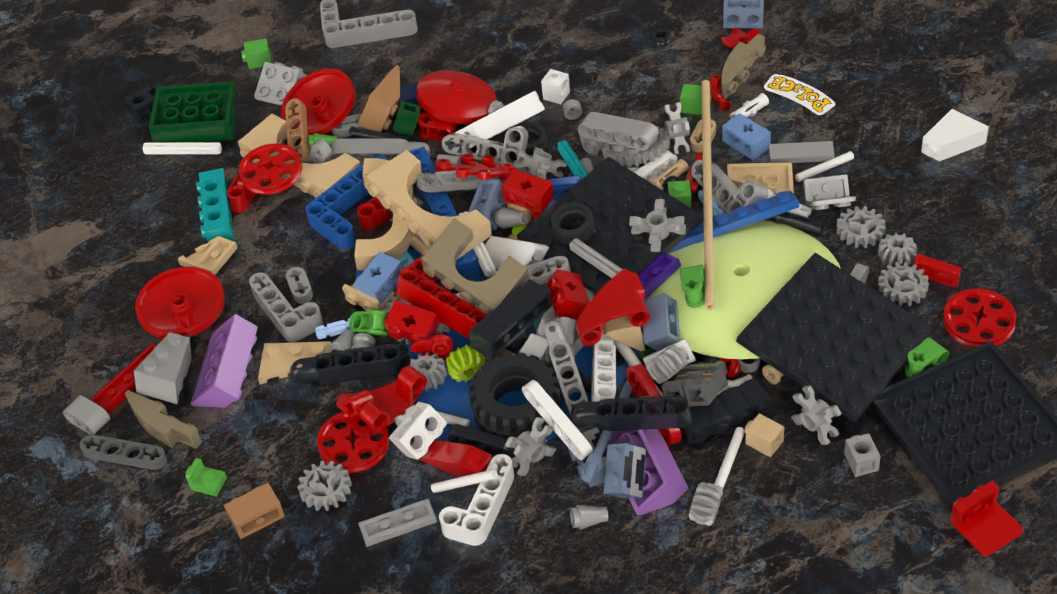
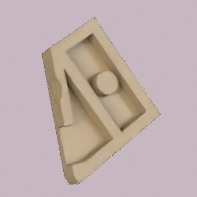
M217 236L207 244L195 248L196 253L187 258L182 255L178 258L181 266L202 268L216 275L236 251L237 244L234 241Z

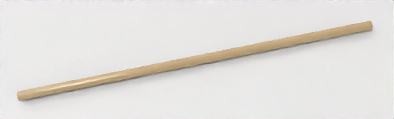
M703 80L702 146L705 308L712 310L714 309L710 82Z

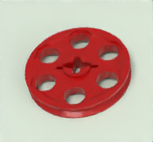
M279 143L266 144L253 149L242 159L239 165V175L245 188L253 193L263 195L275 194L288 189L295 184L302 173V163L298 152L288 145ZM273 152H280L276 156H270ZM254 159H260L257 163H251ZM290 159H294V160H295L293 163H290V164H286V163H285L286 161H288V160H290ZM249 174H256L253 178H246ZM285 174H290V175H291L290 177H288V178H286V179H282V178H281V177H282L283 175H285ZM264 182H271L267 186H261Z
M968 289L955 294L948 300L944 309L943 323L948 334L965 346L976 348L990 341L995 346H999L1006 342L1013 334L1016 312L1012 304L1005 297L994 291ZM975 298L979 302L976 304H971L967 301V299ZM999 304L1002 308L996 310L991 308L990 305ZM960 310L963 314L957 316L951 314L950 311ZM983 310L981 320H979L978 326H976L977 318L980 316V313ZM1005 321L1009 326L1001 327L997 322ZM959 327H965L969 330V332L960 333L956 329ZM989 333L992 335V338L984 339L980 334Z
M340 412L328 419L318 433L317 446L320 456L326 465L333 461L335 467L341 464L343 470L347 469L348 473L367 470L376 465L388 450L389 434L387 427L380 431H375L369 425L359 426L358 424L362 420L358 416L351 418L345 412ZM344 422L347 424L343 429L335 428L338 423ZM352 432H354V436L356 438L354 442V450L352 447V443H350L353 439ZM376 434L383 436L379 441L371 440V437ZM326 441H336L335 445H333L332 447L324 446V443ZM365 452L372 454L369 459L359 458ZM341 455L348 456L345 462L340 463L336 461Z

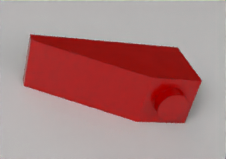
M434 440L428 447L427 453L420 459L459 478L486 471L492 460V455L471 445Z

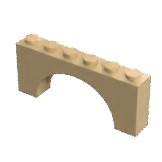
M274 114L269 115L238 141L241 156L244 158L250 151L262 145L284 144L287 139L286 121ZM273 152L270 156H276L280 152ZM346 153L324 163H302L301 176L293 185L300 188L304 193H309L317 198L360 166L361 163L358 159ZM254 159V160H252V162H254V163H257V162L260 161V159ZM290 159L285 163L290 164L293 163L295 160ZM285 174V175H283L281 178H282V179H286V178L290 177L291 175H290V174Z
M408 150L366 176L369 194L372 197H377L386 209L389 208L399 221L405 222L411 232L417 233L427 246L434 244L454 218L473 230L472 241L458 258L492 236L490 221L476 209L464 215L446 217L431 214L413 202L409 193L422 170L420 161Z

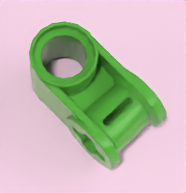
M703 264L680 268L681 286L685 292L687 305L692 308L702 306L705 303Z
M379 310L356 311L350 317L349 327L354 332L387 336L384 323L389 312Z
M930 337L926 338L920 345L908 353L907 360L909 364L905 367V375L909 378L945 362L949 356V351Z

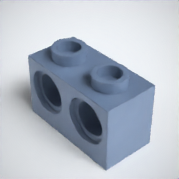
M724 0L723 28H763L764 0Z
M480 180L468 213L475 209L478 210L490 221L491 230H497L495 214L501 208L506 207L507 202L503 201V184L499 180Z

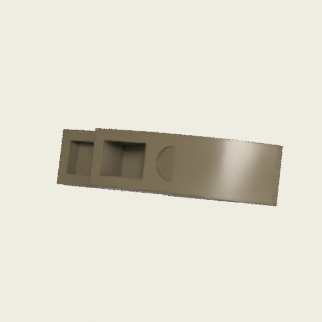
M757 34L748 44L739 42L729 54L722 71V95L724 99L731 93H734L737 87L748 79V68L765 52V36Z
M129 390L126 391L125 395L135 417L141 426L154 438L173 448L177 441L195 449L202 443L198 429L190 423L185 424L178 421L174 416L168 415L167 408L162 402L150 400L143 394H136Z

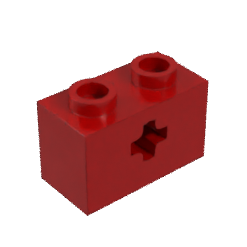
M514 169L502 185L503 201L542 214L553 199V182Z
M556 269L552 277L547 281V288L551 291V303L556 316L577 320L589 304L580 274Z
M395 300L384 325L391 337L395 339L405 338L414 343L417 340L431 339L435 336L441 322L437 313Z

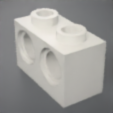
M418 402L391 434L389 439L407 457L418 460L427 453L428 447L434 439H437L443 433V428L447 425V422L430 404ZM429 419V424L425 427V422ZM414 436V443L411 446L410 441L411 438Z

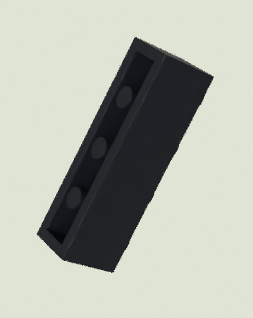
M528 279L514 293L504 299L498 307L489 312L482 321L472 327L469 331L471 348L493 360L552 307L550 289Z

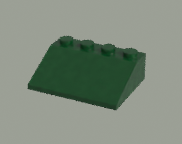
M234 81L156 87L149 123V131L153 142L234 140L236 127Z

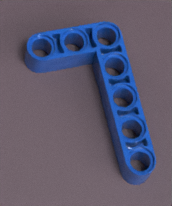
M374 155L370 157L386 160V158L382 155ZM364 163L311 201L305 208L310 227L337 247L345 250L352 248L356 240L352 224L340 215L369 194L363 179Z

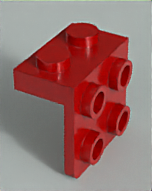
M993 480L986 485H979L966 498L961 497L957 499L952 505L953 509L950 523L985 557L1001 549L1022 535L1023 527L996 502L1000 487Z

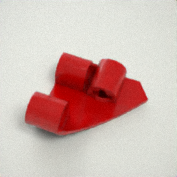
M623 269L586 306L575 323V328L583 345L593 346L597 344L601 339L604 324L610 320L627 315L631 325L634 327H641L649 322L650 314L644 303L645 292L638 274Z
M406 366L400 371L397 381L371 391L362 390L353 394H340L336 406L349 417L355 418L358 416L372 429L380 431L395 422V418L398 415H403L406 409L414 404L425 389L427 378L412 366Z

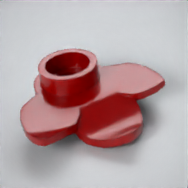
M735 27L730 36L722 37V42L727 47L735 48L739 42L748 44L757 34H760V31L755 28L745 33Z
M438 334L431 339L417 340L410 349L412 352H422V356H425L427 352L430 356L437 354L444 361L450 356V352H455L452 347V339L444 334Z

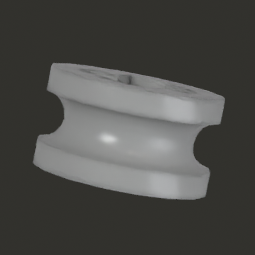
M572 99L563 104L564 116L567 119L574 120L581 116L582 109L579 101Z

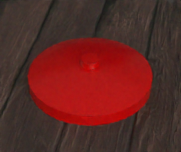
M322 69L315 71L299 80L290 89L281 107V119L286 121V105L291 99L296 98L306 106L308 135H313V133L326 134L342 123L350 113L355 101V87L349 77L340 70ZM297 122L294 125V129H297L299 127L300 122Z
M453 70L436 71L425 75L419 81L416 91L417 101L427 113L440 120L455 124H472L488 116L489 106L494 100H497L494 90L485 81L474 75Z
M198 267L174 268L155 276L142 288L135 304L136 315L143 329L155 337L164 339L169 332L191 337L206 330L218 319L224 308L225 294L219 279L211 272Z

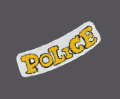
M774 74L764 85L767 91L787 97L807 107L817 115H823L835 106V102L821 91L784 75Z

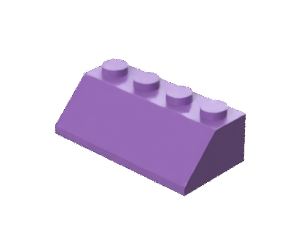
M234 314L212 332L190 403L192 406L226 408L240 398L242 394L240 388L247 376L245 370L252 358L251 349L257 340L255 335L258 326Z
M659 429L613 431L608 444L627 443L646 448L642 498H630V502L637 515H643L672 505L689 489Z

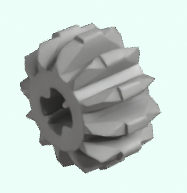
M895 232L893 236L887 234L885 239H881L878 256L882 261V265L889 264L895 267V262H898L900 266H904L905 262H908V266L910 263H914L917 247L913 237L906 238L905 233L898 235Z
M671 345L647 364L646 369L651 378L660 384L681 370L686 365L687 359L681 349H678L676 345Z
M427 352L425 356L418 354L417 359H411L410 366L427 378L426 392L432 387L437 390V384L444 385L447 369L445 368L443 358H439L437 354L430 356Z
M701 482L696 489L691 503L690 520L700 525L711 526L716 519L721 503L722 488L711 483Z

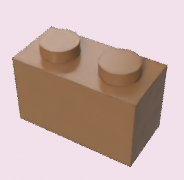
M269 483L258 486L224 505L240 539L285 517L281 504Z

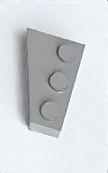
M169 332L134 370L137 393L178 404V396L183 388V380L187 376L192 360L189 337Z

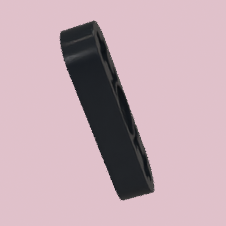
M459 424L453 425L447 436L448 440L452 443L474 446L490 453L492 457L506 454L511 458L515 451L514 448H509L505 445L508 440L507 438Z

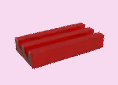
M917 254L914 264L917 265V271L923 269V275H927L929 280L957 288L960 281L961 267Z

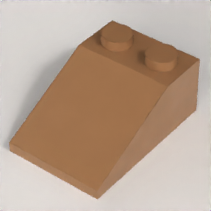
M398 65L389 72L369 96L358 124L368 130L387 131L393 122L391 116L396 114L399 108L397 103L400 98V67Z

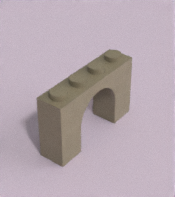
M454 218L422 257L423 271L431 277H438L449 290L455 289L460 293L459 295L463 300L468 303L472 301L478 305L479 310L488 314L498 307L504 299L514 293L528 276V268L509 256L498 271L485 281L473 282L463 278L456 270L455 264L460 254L472 241L473 230Z

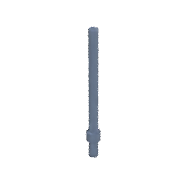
M628 380L625 382L618 398H629L632 388ZM603 430L593 453L589 454L585 463L586 468L582 475L584 482H590L595 471L599 470L603 461L602 455L613 431Z

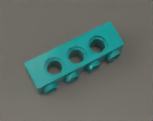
M224 169L199 173V182H196L198 193L201 194V196H198V203L200 209L202 208L199 211L201 223H204V225L200 226L202 237L207 238L208 242L217 236L235 241L231 206L227 195L229 188Z

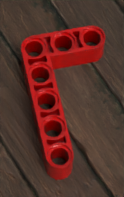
M424 255L399 272L396 294L415 307L437 313L440 322L466 338L470 339L469 331L487 316L486 313L436 284L435 281L439 278L436 276L431 277L423 271L421 259Z

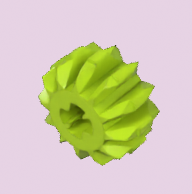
M468 345L461 349L458 348L455 352H450V356L446 358L448 373L457 382L464 380L466 383L470 379L474 380L473 376L478 370H482L481 366L486 363L485 356L468 347Z

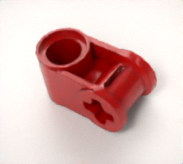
M429 113L420 114L417 121L420 126L418 132L420 138L441 142L445 136L455 133L458 125L440 120Z
M239 174L235 175L231 186L227 190L232 211L236 213L246 211L256 193L245 188Z
M377 197L361 204L357 208L360 226L365 231L375 230L393 217V212L389 208L386 209Z

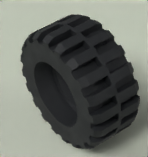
M518 352V355L507 353L501 358L497 356L493 358L492 362H486L481 366L482 370H478L473 376L474 380L470 384L471 407L478 428L483 432L507 439L509 437L518 438L523 432L532 431V425L536 417H543L529 401L518 406H507L498 403L497 400L504 394L512 391H522L523 386L531 380H535L557 406L562 409L560 383L555 370L545 360L539 361V357L532 354L526 356V353ZM546 421L542 424V430L545 427V425L549 426V424Z

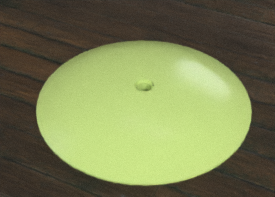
M762 220L713 238L714 309L707 310L705 303L697 308L689 307L685 300V292L681 286L680 268L701 264L704 267V241L669 253V255L678 258L682 266L647 299L665 293L677 301L680 340L686 338L692 351L719 358L754 359L759 357L736 342L737 336L815 252L839 268L840 265L833 254L821 242L809 234L785 224Z

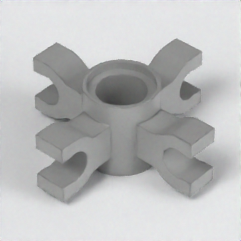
M681 102L675 103V112L670 111L669 104L664 105V110L669 116V121H665L664 128L667 131L669 140H674V155L679 154L678 147L680 145L684 146L685 152H690V147L685 141V136L690 135V127L687 118L680 117Z
M537 147L534 148L533 156L526 154L522 150H517V156L523 157V160L520 162L514 160L513 163L514 167L517 168L529 167L528 172L545 180L547 172L562 178V171H557L556 169L559 166L566 167L567 165L565 160L552 161V156Z
M655 199L654 211L650 212L646 218L630 216L629 224L632 226V234L649 232L651 252H660L661 240L665 239L669 232L676 234L686 233L684 216L666 217L664 199Z
M804 386L802 390L805 392V398H803L801 393L792 396L795 402L803 407L801 408L802 412L794 414L791 418L796 425L803 424L810 431L816 430L821 445H827L830 443L827 438L828 432L831 437L839 435L837 429L830 425L832 422L830 418L839 416L842 413L837 405L829 406L821 399L815 400L812 387Z
M536 417L534 420L532 431H525L518 438L509 437L505 443L507 447L516 449L514 451L516 457L511 460L513 467H518L520 464V469L517 472L520 476H526L529 471L530 462H538L544 455L552 456L556 450L554 446L546 444L548 440L545 438L552 433L554 428L545 425L542 430V424L545 420L541 417Z

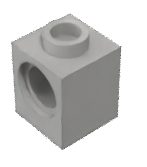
M869 433L861 436L855 435L845 440L844 455L855 477L879 471L881 456Z

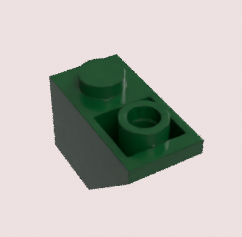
M400 101L394 118L393 131L401 135L413 136L420 113V106Z

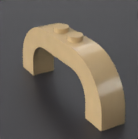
M364 158L363 179L365 188L368 186L366 176L389 162V160ZM412 186L409 195L413 202L418 206V199L414 198ZM393 213L392 227L385 235L376 239L356 240L355 262L357 270H365L369 266L370 261L379 252L397 260L401 258L409 248L412 240V232L408 225L403 221H399Z

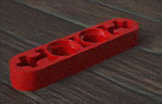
M642 364L627 368V380L637 398L662 397ZM680 428L659 429L667 446L681 441Z

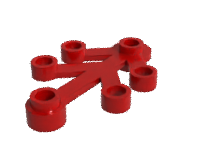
M472 154L461 155V163L465 165L451 164L448 159H438L435 164V172L456 170V177L468 178L469 176L477 175V178L481 180H488L497 176L501 180H507L513 170L518 169L513 164L505 163L500 165L494 162L495 157L490 155L482 156V164L474 161Z

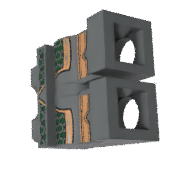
M724 361L688 364L681 369V372L677 373L674 381H666L661 387L664 396H683L688 400L689 406H708L721 389L728 384L725 376L728 371Z

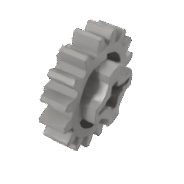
M855 206L854 211L848 208L846 214H840V219H837V234L840 235L841 241L847 239V245L854 243L855 248H858L859 244H863L864 248H867L869 243L875 246L876 240L881 242L882 236L885 235L886 221L882 219V214L875 215V209L867 211V207L864 206L863 210H860L858 206Z
M895 262V267L887 265V270H881V275L878 277V291L883 293L884 297H889L892 302L898 301L899 306H902L903 302L911 306L912 301L920 303V297H926L929 287L928 276L923 275V269L917 271V265L915 264L909 267L908 262H905L904 266H900L898 262Z
M321 461L319 467L312 464V470H304L305 477H299L300 485H298V490L302 502L306 501L309 508L314 505L317 511H319L321 506H324L325 510L328 511L329 505L332 504L337 508L339 500L346 501L344 494L351 493L349 487L352 486L347 469L343 470L341 464L335 467L333 461L328 465Z

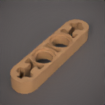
M294 98L287 103L285 108L288 146L294 148L299 156H301V163L309 164L310 153L306 106L299 99ZM297 122H300L299 127L297 129H294V125ZM301 138V143L295 146V142Z

